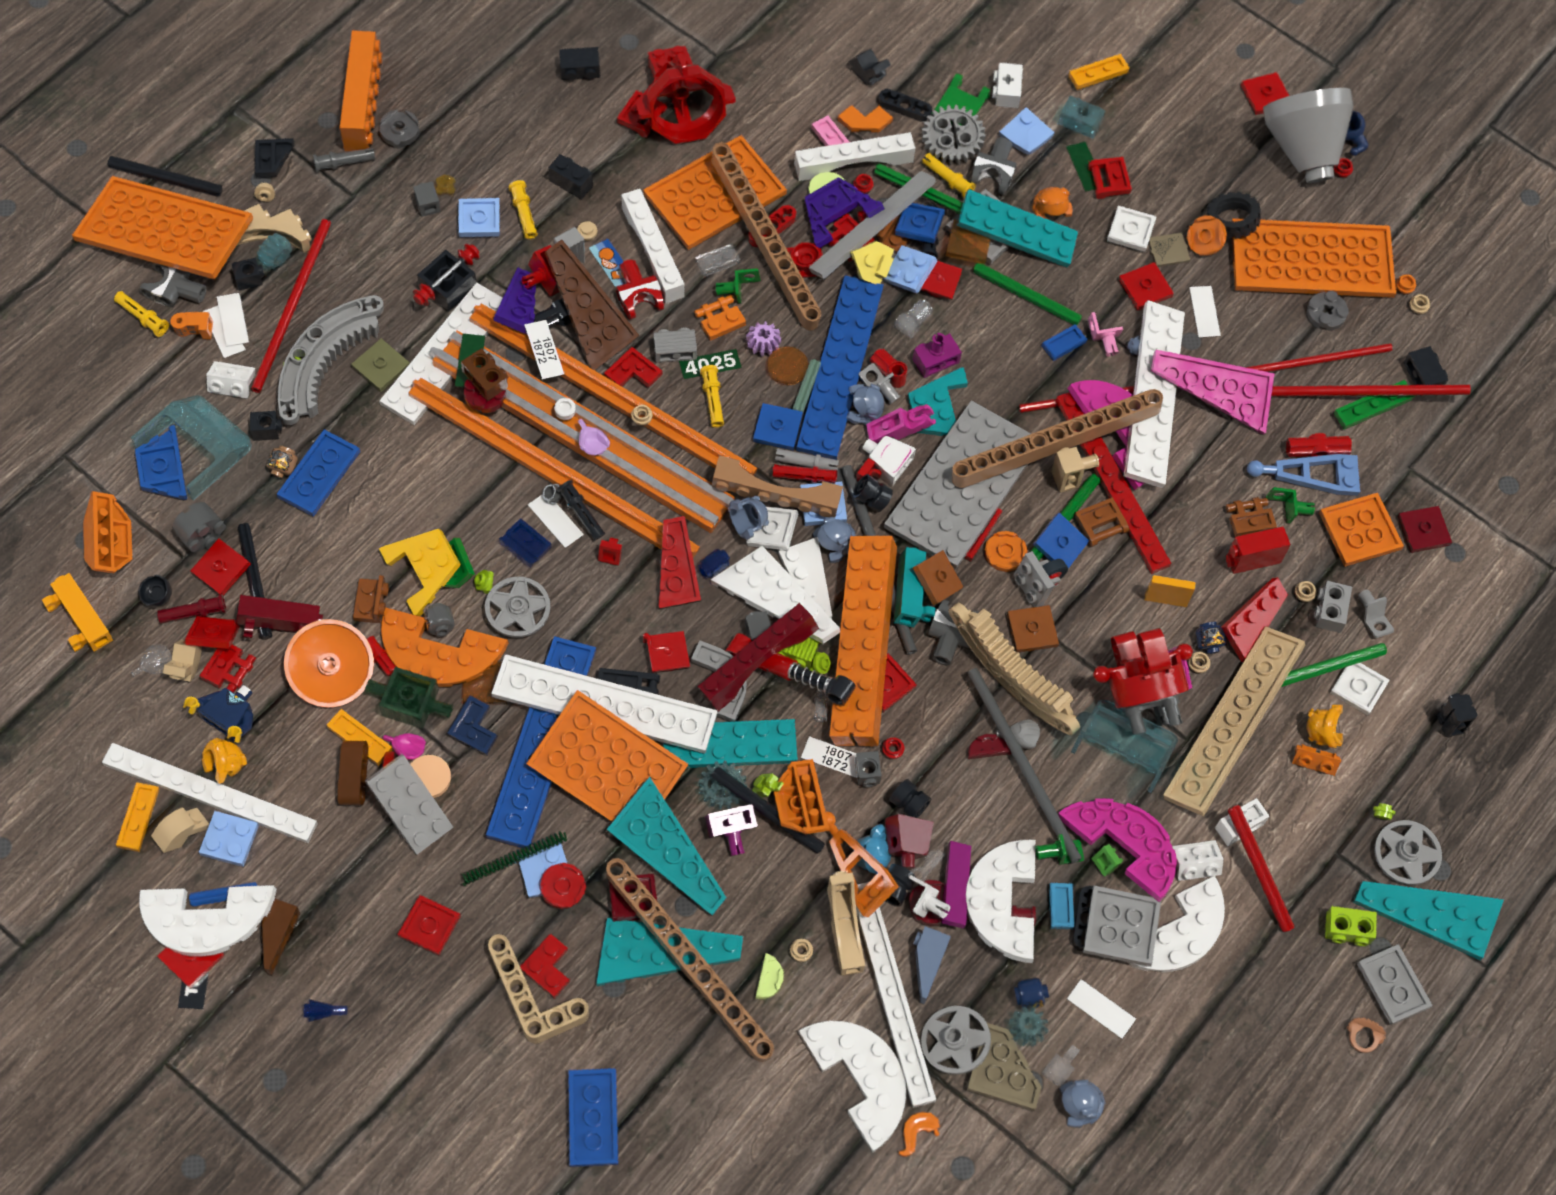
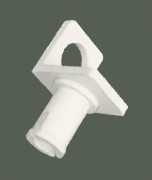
M910 875V879L926 887L913 912L924 918L930 910L941 918H945L948 914L940 909L943 908L949 912L950 905L936 898L939 891Z

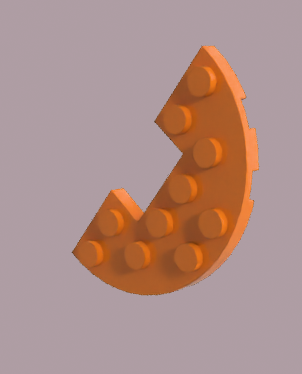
M385 608L382 618V640L389 658L405 676L428 686L451 687L453 684L465 681L468 683L483 675L484 671L499 661L509 644L507 639L466 629L460 647L457 648L421 638L426 627L424 617Z

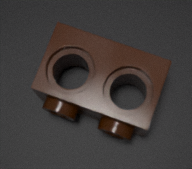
M481 348L461 361L462 372L483 397L489 401L508 388V375L503 368H498L493 356L490 353L486 354Z

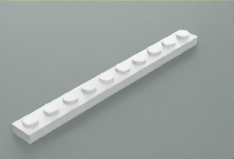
M114 743L111 744L102 761L106 767L237 817L258 822L263 827L305 843H309L318 824L314 819Z
M869 882L858 884L859 890L861 891ZM856 906L857 917L912 1107L936 1102V1097L880 907L868 918L863 916Z

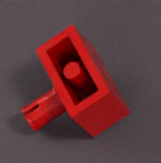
M551 245L533 253L528 263L533 273L521 278L522 284L525 285L526 289L541 283L549 296L560 292L545 255L546 250L552 247Z

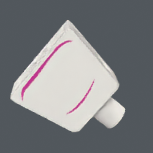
M884 436L879 444L868 439L862 448L870 454L869 458L876 462L875 469L882 472L881 478L891 487H893L913 461L916 451L914 447L888 436Z

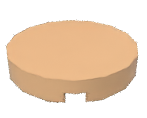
M423 755L416 758L410 764L433 798L441 796L448 789L451 781V771L448 764L442 758L435 755Z

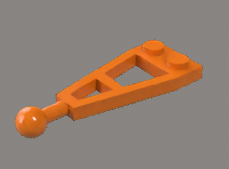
M826 811L830 828L829 832L833 837L829 843L840 870L852 873L851 869L863 858L878 872L861 891L854 878L855 904L862 915L869 918L899 886L890 872L847 831L838 830L835 825L836 818L834 814ZM844 841L854 849L847 859L841 847Z

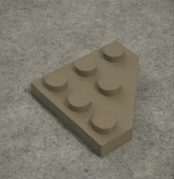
M987 1023L991 1034L990 1050L985 1060L972 1070L967 1091L1035 1111L1041 1091L1040 1083L1032 1074L1029 1064L1013 1041L1010 1031L1006 1028ZM985 1045L978 1047L975 1060L981 1055Z

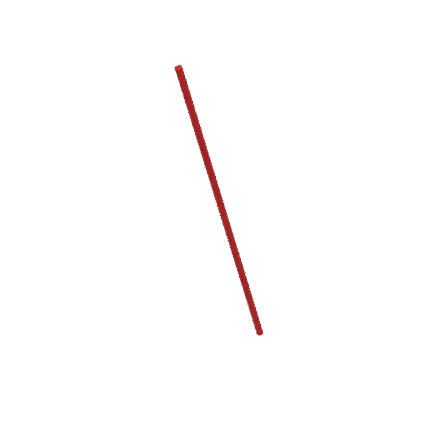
M1392 344L1245 368L1270 372L1392 351ZM1134 386L1123 388L1129 393L1134 394ZM1056 399L1021 404L1019 405V411L1023 413L1059 406L1055 401Z

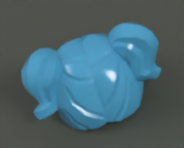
M878 824L871 829L870 835L858 839L857 842L887 868L891 860L886 841L887 835L885 834L884 825ZM863 858L857 863L864 870H868L873 874L876 873V875L878 874Z

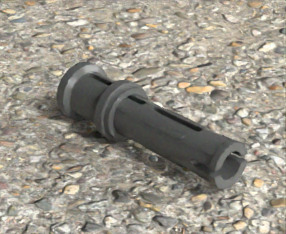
M372 147L337 154L333 151L320 156L314 154L313 160L315 170L319 172L322 169L332 168L334 170L341 165L375 160V154Z

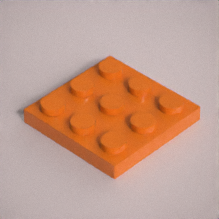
M1378 492L1323 508L1319 512L1344 567L1402 550L1404 547Z

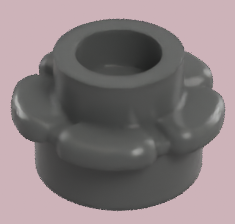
M549 484L544 488L543 498L548 503L556 504L562 498V494L556 491L560 485Z

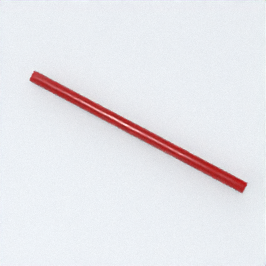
M327 219L321 220L254 379L251 390L255 393H261L328 233L331 222Z
M1470 385L1273 386L1271 396L1470 395L1471 387Z

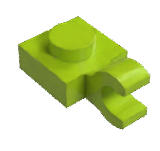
M773 773L761 774L755 780L752 791L760 797H768L771 791L779 792L784 783L778 782L779 778Z

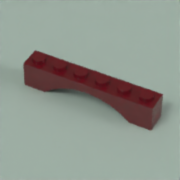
M798 603L698 685L706 700L717 712L723 709L735 699L748 677L764 661L787 647L803 643L819 629L813 616Z

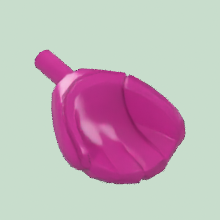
M411 733L395 737L383 736V740L392 742L391 745L398 756L403 754L407 760L419 758L424 753L426 741L421 736Z

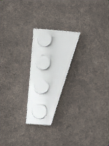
M818 537L791 546L788 550H780L778 555L785 570L832 619Z

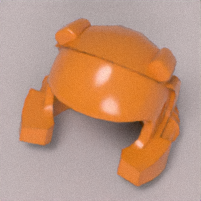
M1048 187L1039 191L1033 201V212L1048 220L1049 218L1045 216V213L1052 216L1064 214L1065 217H1071L1072 205L1068 199L1069 191L1064 187Z

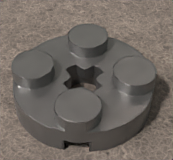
M392 110L386 113L380 121L379 129L382 139L387 144L393 145L396 149H401L411 144L420 135L418 119L413 113L404 110L405 112ZM396 126H398V127H402V126H403V129H402V130H396Z
M1335 291L1316 294L1311 298L1307 309V317L1311 324L1317 328H1326L1328 331L1340 328L1349 313L1347 304ZM1327 308L1331 310V314H1329L1328 312L1324 313V309Z

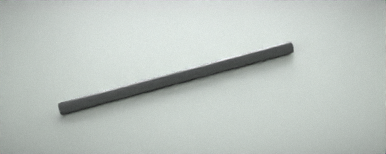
M846 465L842 467V472L865 536H876L865 503L853 497L857 480L852 466ZM893 586V597H892V607H891V611H892L893 616H894V613H895V601H896V590H895V587ZM896 623L907 655L916 653L917 649L909 626Z
M978 668L970 670L968 672L969 677L1057 837L1059 834H1063L1066 852L1072 864L1082 859Z

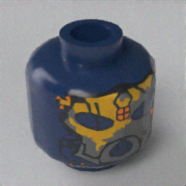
M1217 622L1200 624V628L1196 630L1198 648L1206 650L1207 654L1220 652L1219 648L1226 644L1224 632L1221 625H1217Z
M1039 978L1020 980L1018 987H1014L1017 1005H1021L1024 1010L1041 1008L1045 1005V998H1049L1047 984L1042 985Z

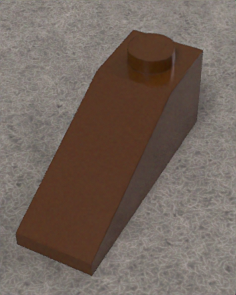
M275 898L267 917L264 916L262 919L264 969L267 975L270 976L273 975L300 916L297 906Z

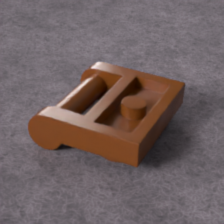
M1113 497L1075 512L1074 517L1089 540L1088 544L1090 547L1116 534L1129 532L1128 523ZM1116 521L1118 524L1096 534L1093 532V529Z

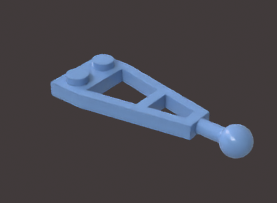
M1333 454L1276 461L1274 466L1263 465L1260 461L1254 460L1247 466V472L1252 477H1258L1262 473L1275 474L1276 480L1337 495L1358 496L1360 493L1357 455ZM1335 463L1336 484L1310 478L1309 466ZM1301 467V476L1283 472V469Z

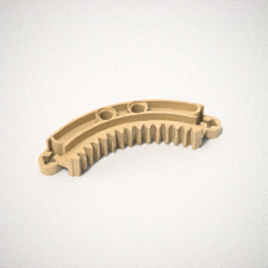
M956 603L949 610L953 622L968 646L993 677L1014 698L1043 721L1070 736L1080 729V724L1070 707V703L1074 700L1068 691L1064 692L1062 688L1058 689L1057 685H1052L1050 680L1046 681L1043 675L1040 676L1037 670L1034 671L1031 665L1026 664L1025 659L1020 658L1019 652H1015L1014 647L1008 644V639L1003 638L1004 634L998 631L999 627L994 624L995 620L990 617V612L982 609L977 614L976 612H971L970 609L967 610L961 603Z

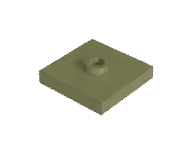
M381 338L356 359L351 366L378 391L382 392L404 372L410 362Z

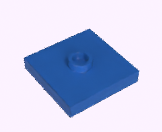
M916 203L910 204L901 214L895 235L934 243L945 215V209Z
M762 403L753 442L794 451L803 412Z
M1057 513L1033 545L1050 561L1062 559L1069 568L1089 540L1064 516Z

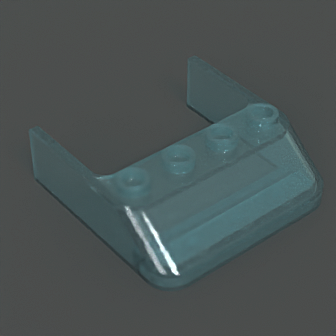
M198 395L171 402L131 437L135 449H137L141 445L147 444L150 439L159 435L175 422L215 457V461L186 486L193 501L243 458L252 447L247 434L205 398Z
M1099 700L1082 728L1071 753H1076L1085 738L1092 743H1098L1108 751L1118 753L1129 762L1138 763L1149 772L1155 773V777L1148 789V792L1152 793L1178 742V738L1172 732L1144 718L1143 722L1146 732L1133 735L1129 717L1126 716L1124 708H1116L1115 704L1108 700Z

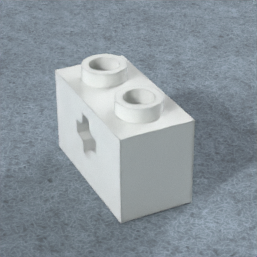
M999 63L998 71H994L993 82H997V85L993 86L992 98H996L995 106L1019 107L1023 65Z

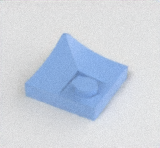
M1026 107L999 132V136L1009 139L1013 147L1029 155L1054 136V131Z
M559 843L554 848L550 846V849L546 848V851L542 850V853L538 852L533 857L529 855V859L525 857V860L521 859V862H519L529 898L542 896L540 882L542 875L549 867L559 863H567L562 844Z

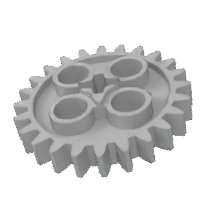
M947 105V110L940 107L939 113L933 111L932 116L928 115L927 122H924L922 128V142H925L924 148H929V153L931 154L935 153L936 159L942 157V163L946 159L949 160L950 165L953 163V160H956L957 164H960V159L968 162V156L974 159L975 153L978 154L980 148H983L986 135L984 134L985 127H982L983 121H978V114L972 116L973 110L965 112V106L961 110H958L957 105H955L954 109ZM950 120L953 122V131H954V136L956 137V146H957V149H955V147H954V138H953L954 136H953V133L951 132V127H952V126H951Z

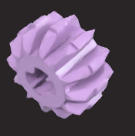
M766 321L763 325L757 322L755 327L751 326L749 328V333L746 336L747 346L749 349H753L754 354L760 352L761 356L764 353L771 356L772 351H777L781 343L780 331L775 329L774 323L768 326Z

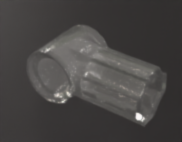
M919 299L907 313L903 312L897 318L894 328L908 338H913L919 331L921 324L933 313V308L926 300Z

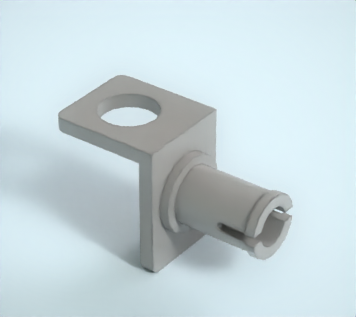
M872 363L858 374L866 386H870L871 383L879 386L880 391L889 404H892L901 397L890 384V378L894 376L893 373L884 377L876 365ZM873 371L876 373L877 379L875 382L867 380V372Z
M1369 590L1360 592L1358 599L1366 608L1363 622L1373 636L1379 638L1393 633L1394 628L1384 616L1387 598L1382 597L1375 600ZM1381 623L1386 626V629L1379 631L1374 628V625Z

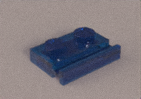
M521 518L506 531L503 537L499 538V542L530 568L552 548V544Z

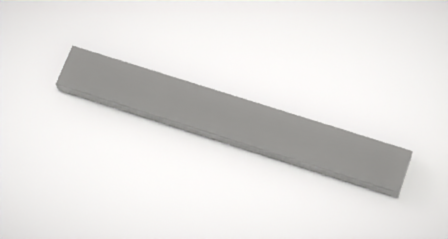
M920 171L883 203V211L871 218L867 217L814 262L809 267L810 272L822 279L829 276L851 256V251L861 248L936 183L935 177Z

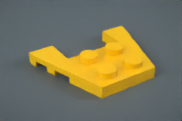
M440 529L379 548L384 560L390 566L406 555L424 587L406 600L413 615L421 616L424 613L423 609L428 603H432L436 598L435 594L441 586L444 587L461 565L443 531Z

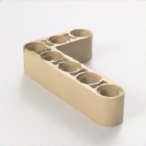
M500 934L490 938L488 942L490 956L525 1037L529 1042L540 1043L587 1021L589 1017L588 1004L582 998L572 999L540 1013L508 939ZM497 944L505 945L504 950L500 952L493 950V948ZM506 964L514 966V969L510 972L502 970ZM514 985L523 986L522 991L518 993L511 991ZM524 1005L532 1007L531 1012L527 1014L521 1013L520 1009ZM576 1007H581L585 1010L579 1016L574 1015L572 1011ZM558 1016L563 1021L559 1025H553L550 1022L551 1019ZM533 1026H539L541 1031L533 1035L529 1033V1029Z

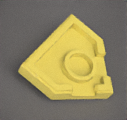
M874 241L864 247L851 251L850 253L855 261L859 279L869 283L881 284L882 279L887 277L894 260L891 258L894 249Z

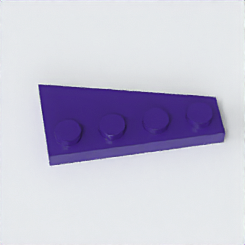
M517 267L493 320L527 334L525 324L533 323L535 319L534 298L536 285L526 289L525 285L522 284L521 278L531 273Z

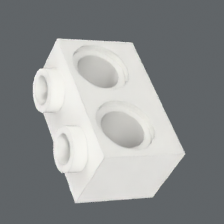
M1257 798L1241 807L1252 832L1262 827L1270 817ZM1228 814L1220 819L1215 829L1226 845L1230 846L1240 840L1230 815Z

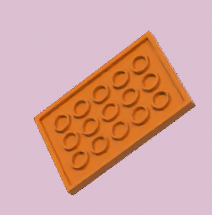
M742 135L726 143L731 148L763 207L787 194V189ZM713 151L643 189L644 196L688 250L743 219L712 164Z
M579 690L575 692L527 762L528 766L611 822L615 820L649 777L665 800L689 765Z

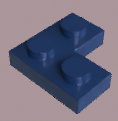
M470 695L448 731V735L487 756L498 738L497 734L480 726L490 706Z

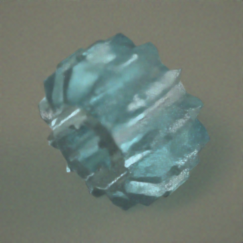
M277 233L272 236L269 235L266 240H263L262 245H259L260 249L257 251V255L261 263L275 269L277 266L280 267L290 257L289 253L292 251L291 243L287 238Z
M1025 1006L1022 1007L1021 1012L1015 1011L1013 1014L1014 1018H1011L1009 1024L1013 1026L1009 1030L1010 1033L1016 1034L1014 1038L1016 1042L1020 1038L1023 1039V1046H1026L1028 1041L1032 1046H1035L1036 1040L1042 1042L1044 1040L1043 1035L1048 1033V1029L1044 1027L1048 1024V1020L1041 1019L1044 1013L1041 1011L1036 1014L1035 1007H1032L1030 1012H1028ZM1028 1023H1030L1033 1027L1032 1029L1030 1027L1028 1030L1025 1028V1025H1028Z

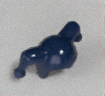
M1355 110L1352 111L1345 141H1350L1356 146V148H1351L1350 150L1352 156L1366 151L1369 146L1363 134L1365 119L1361 113Z

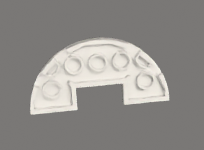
M1035 840L1009 842L988 852L972 870L966 890L967 914L970 922L973 923L978 931L979 937L988 946H993L1003 952L1004 956L1026 963H1033L1034 918L1011 917L1012 882L1034 883Z
M1215 876L1175 896L1185 916L1157 929L1151 967L1127 962L1130 966L1144 971L1173 972L1191 966L1205 956L1216 942L1224 921V899Z
M274 886L229 887L226 909L185 910L188 893L185 889L140 890V910L146 927L161 944L183 955L209 956L229 950L230 946L241 940L242 942L245 941L258 929L257 925L264 916L267 917L272 907L276 888Z
M826 1021L815 1023L799 1030L798 1034L821 1071L824 1072L843 1061L866 1097V1100L849 1109L848 1114L872 1153L875 1152L894 1133L905 1106V1078L897 1057L879 1036L853 1023Z

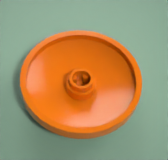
M333 619L315 621L300 629L290 640L284 656L285 676L292 690L305 702L322 708L340 707L358 698L367 688L374 668L373 652L365 636L354 626Z

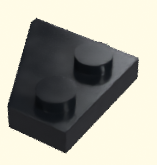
M294 138L255 140L256 178L277 177L295 146Z

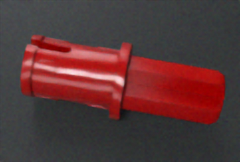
M374 636L368 637L367 641L373 652L374 663L377 662L387 676L393 675L397 671V667L387 655V650H383Z

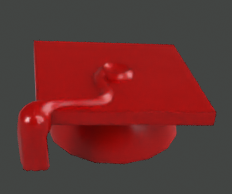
M803 242L795 247L786 248L802 278L816 276L810 272L809 267L823 256L821 248L809 242Z
M937 261L922 285L921 290L927 291L934 297H945L952 300L962 269Z
M684 631L656 635L643 634V643L648 645L652 672L690 668Z

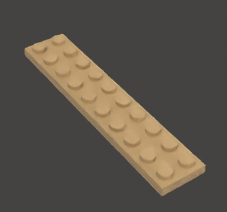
M1265 626L1163 794L1164 800L1201 816L1205 815L1303 651L1305 641Z

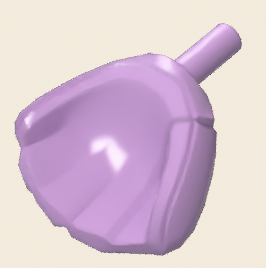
M583 419L578 420L582 428L579 434L581 450L589 455L604 453L610 446V441L605 433L598 428L586 426Z

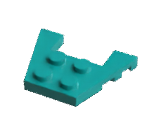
M964 367L908 393L907 398L910 409L927 404L934 412L929 417L936 420L934 425L922 428V431L916 433L937 436L949 433L956 423L948 390L967 387L968 381Z

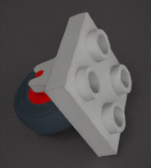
M1033 551L1024 555L1013 576L1017 585L1026 594L1028 602L1033 607H1040L1044 605L1052 589L1058 586V583L1061 581L1060 579L1068 572V566L1062 559L1039 562Z

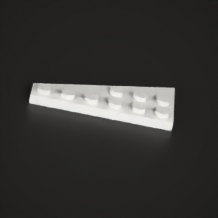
M763 546L711 579V584L717 588L720 586L727 590V593L730 595H736L744 599L745 603L762 612L767 611L768 615L776 616L779 619L800 603L813 616L819 627L810 637L822 644L840 633V627Z

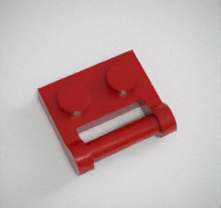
M636 90L618 115L617 123L638 132L640 136L646 138L650 134L651 125L649 118L644 125L640 123L642 119L639 118L635 102L643 93ZM656 99L654 110L660 116V114L666 111L667 106Z
M1124 157L1097 159L1088 163L1089 170L1093 174L1097 199H1104L1107 196L1131 194L1132 187ZM1100 168L1105 169L1109 187H1104Z

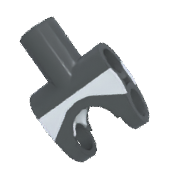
M997 138L990 155L982 152L978 153L974 165L972 183L977 185L984 178H992L999 184L998 193L1002 195L1006 193L1017 163L1007 160L1012 148V142L1009 139Z
M153 263L152 267L164 277L159 282L142 283L139 287V291L146 298L168 307H173L179 296L200 303L206 295L205 285L188 280L190 272Z
M945 599L941 602L935 613L928 635L939 638L932 657L933 660L941 665H950L958 645L968 649L970 647L949 615V601Z

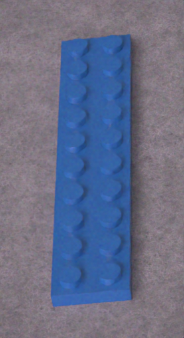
M844 276L796 451L812 455L819 454L821 457L837 460L847 424L846 417L850 412L854 394H850L849 387L858 384V374L862 369L884 284H874L858 278Z
M554 636L544 665L588 676L596 653V647ZM532 707L529 708L486 833V838L525 848L526 845L530 850L529 844H532L552 781L528 766L527 762L559 717L558 714Z

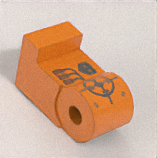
M209 312L176 313L171 317V325L178 336L185 337L189 334H201L203 339H211L213 320Z

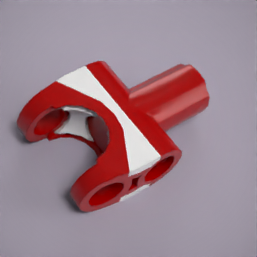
M626 260L620 264L619 269L625 284L615 288L620 305L628 319L636 318L634 307L640 302H649L658 311L664 310L662 292L656 276L652 275L642 278L635 260Z

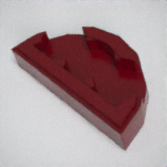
M984 734L978 736L972 742L968 750V760L1009 755L1011 751L1006 742L997 737L998 735Z

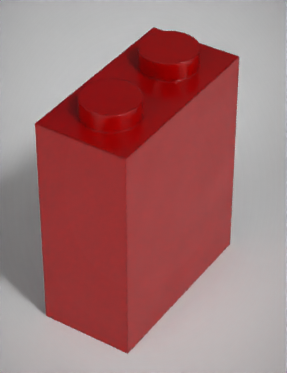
M1284 526L1235 537L1226 555V563L1228 567H1231L1233 574L1281 564L1291 545Z

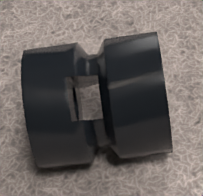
M865 474L858 481L853 491L855 499L862 503L867 502V506L876 512H881L888 505L893 494V490L883 483L879 484L878 480L869 474Z
M909 779L904 780L889 799L897 808H904L903 813L907 816L918 818L925 811L932 800L923 791L918 792L917 786Z
M891 864L888 871L899 887L885 902L900 907L907 897L906 890H911L915 883L909 876L912 875L915 878L916 876L901 865Z

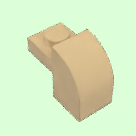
M183 639L174 643L172 660L164 664L163 673L169 674V677L173 679L191 682L200 662L202 646L185 645V640Z
M180 808L165 817L151 836L163 853L181 848L188 836L205 831L209 823L198 808L188 811Z

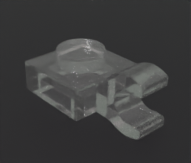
M932 849L924 858L926 861L924 866L915 867L911 872L913 874L917 871L921 872V881H926L927 876L943 860L946 854L940 849L936 852Z
M1072 1045L1063 1058L1056 1054L1042 1071V1074L1060 1088L1075 1068L1070 1063L1080 1050Z

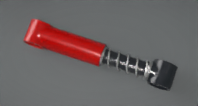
M737 633L725 651L734 657L750 644L752 640L741 633ZM778 652L758 667L788 681L795 678L796 682L802 681L804 685L809 684L811 688L816 687L819 691H823L831 702L839 706H844L856 688L854 682L845 676L838 675L836 678H826L823 674H817L815 670H808V667L802 668L797 660Z

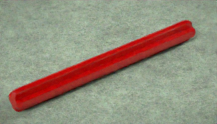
M1239 805L1232 806L1228 809L1230 818L1281 930L1288 932L1294 928L1293 921Z

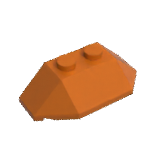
M92 491L83 521L84 560L94 571L114 574L132 560L131 520L123 508L116 502L117 499L114 495Z
M813 759L791 762L778 780V782L784 783L780 791H773L781 826L805 834L830 831Z

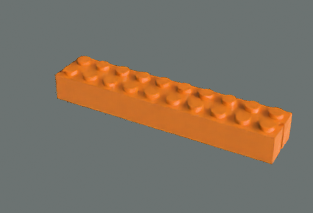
M850 536L836 677L842 675L854 682L856 688L844 706L833 703L830 738L835 746H855L854 739L859 746L879 745L897 545L892 536Z

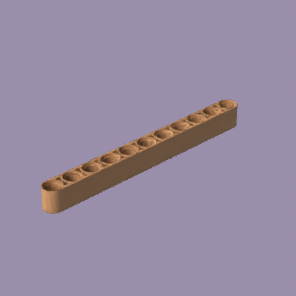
M720 142L715 144L711 160L714 168L802 327L809 331L815 330L820 322V308L731 148L726 143ZM790 283H794V284H796L797 286H791V285H789V284H790ZM808 316H812V317H814L815 319H809V318H807V317H808Z
M1157 389L1147 390L958 461L953 465L952 482L958 488H965L1053 455L1062 448L1077 446L1154 417L1161 412L1163 394Z
M618 858L610 860L606 867V875L611 884L752 1057L758 1062L768 1061L774 1051L772 1041L628 865ZM618 866L622 868L623 872L621 875L615 876L611 874L610 870ZM628 884H634L637 887V891L628 893L624 888ZM649 902L652 908L648 911H642L639 908L640 903ZM662 919L666 922V926L663 929H658L654 926V921ZM671 937H677L680 939L681 944L673 947L669 945L668 940ZM685 955H692L695 958V962L692 965H687L683 962L682 958ZM702 972L707 973L710 976V980L702 983L697 978L698 974ZM716 990L722 991L725 998L721 1001H716L713 999L712 993ZM734 1008L738 1010L740 1016L736 1019H731L728 1017L727 1011ZM751 1027L754 1030V1035L752 1037H745L742 1034V1028ZM766 1045L769 1053L766 1056L759 1055L756 1049L757 1046Z

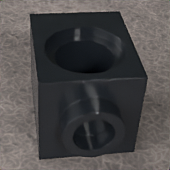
M256 257L231 263L239 291L263 285L261 277H264L265 274L262 264L257 265Z
M276 411L250 412V432L253 441L279 439V431L283 430L281 419H278Z

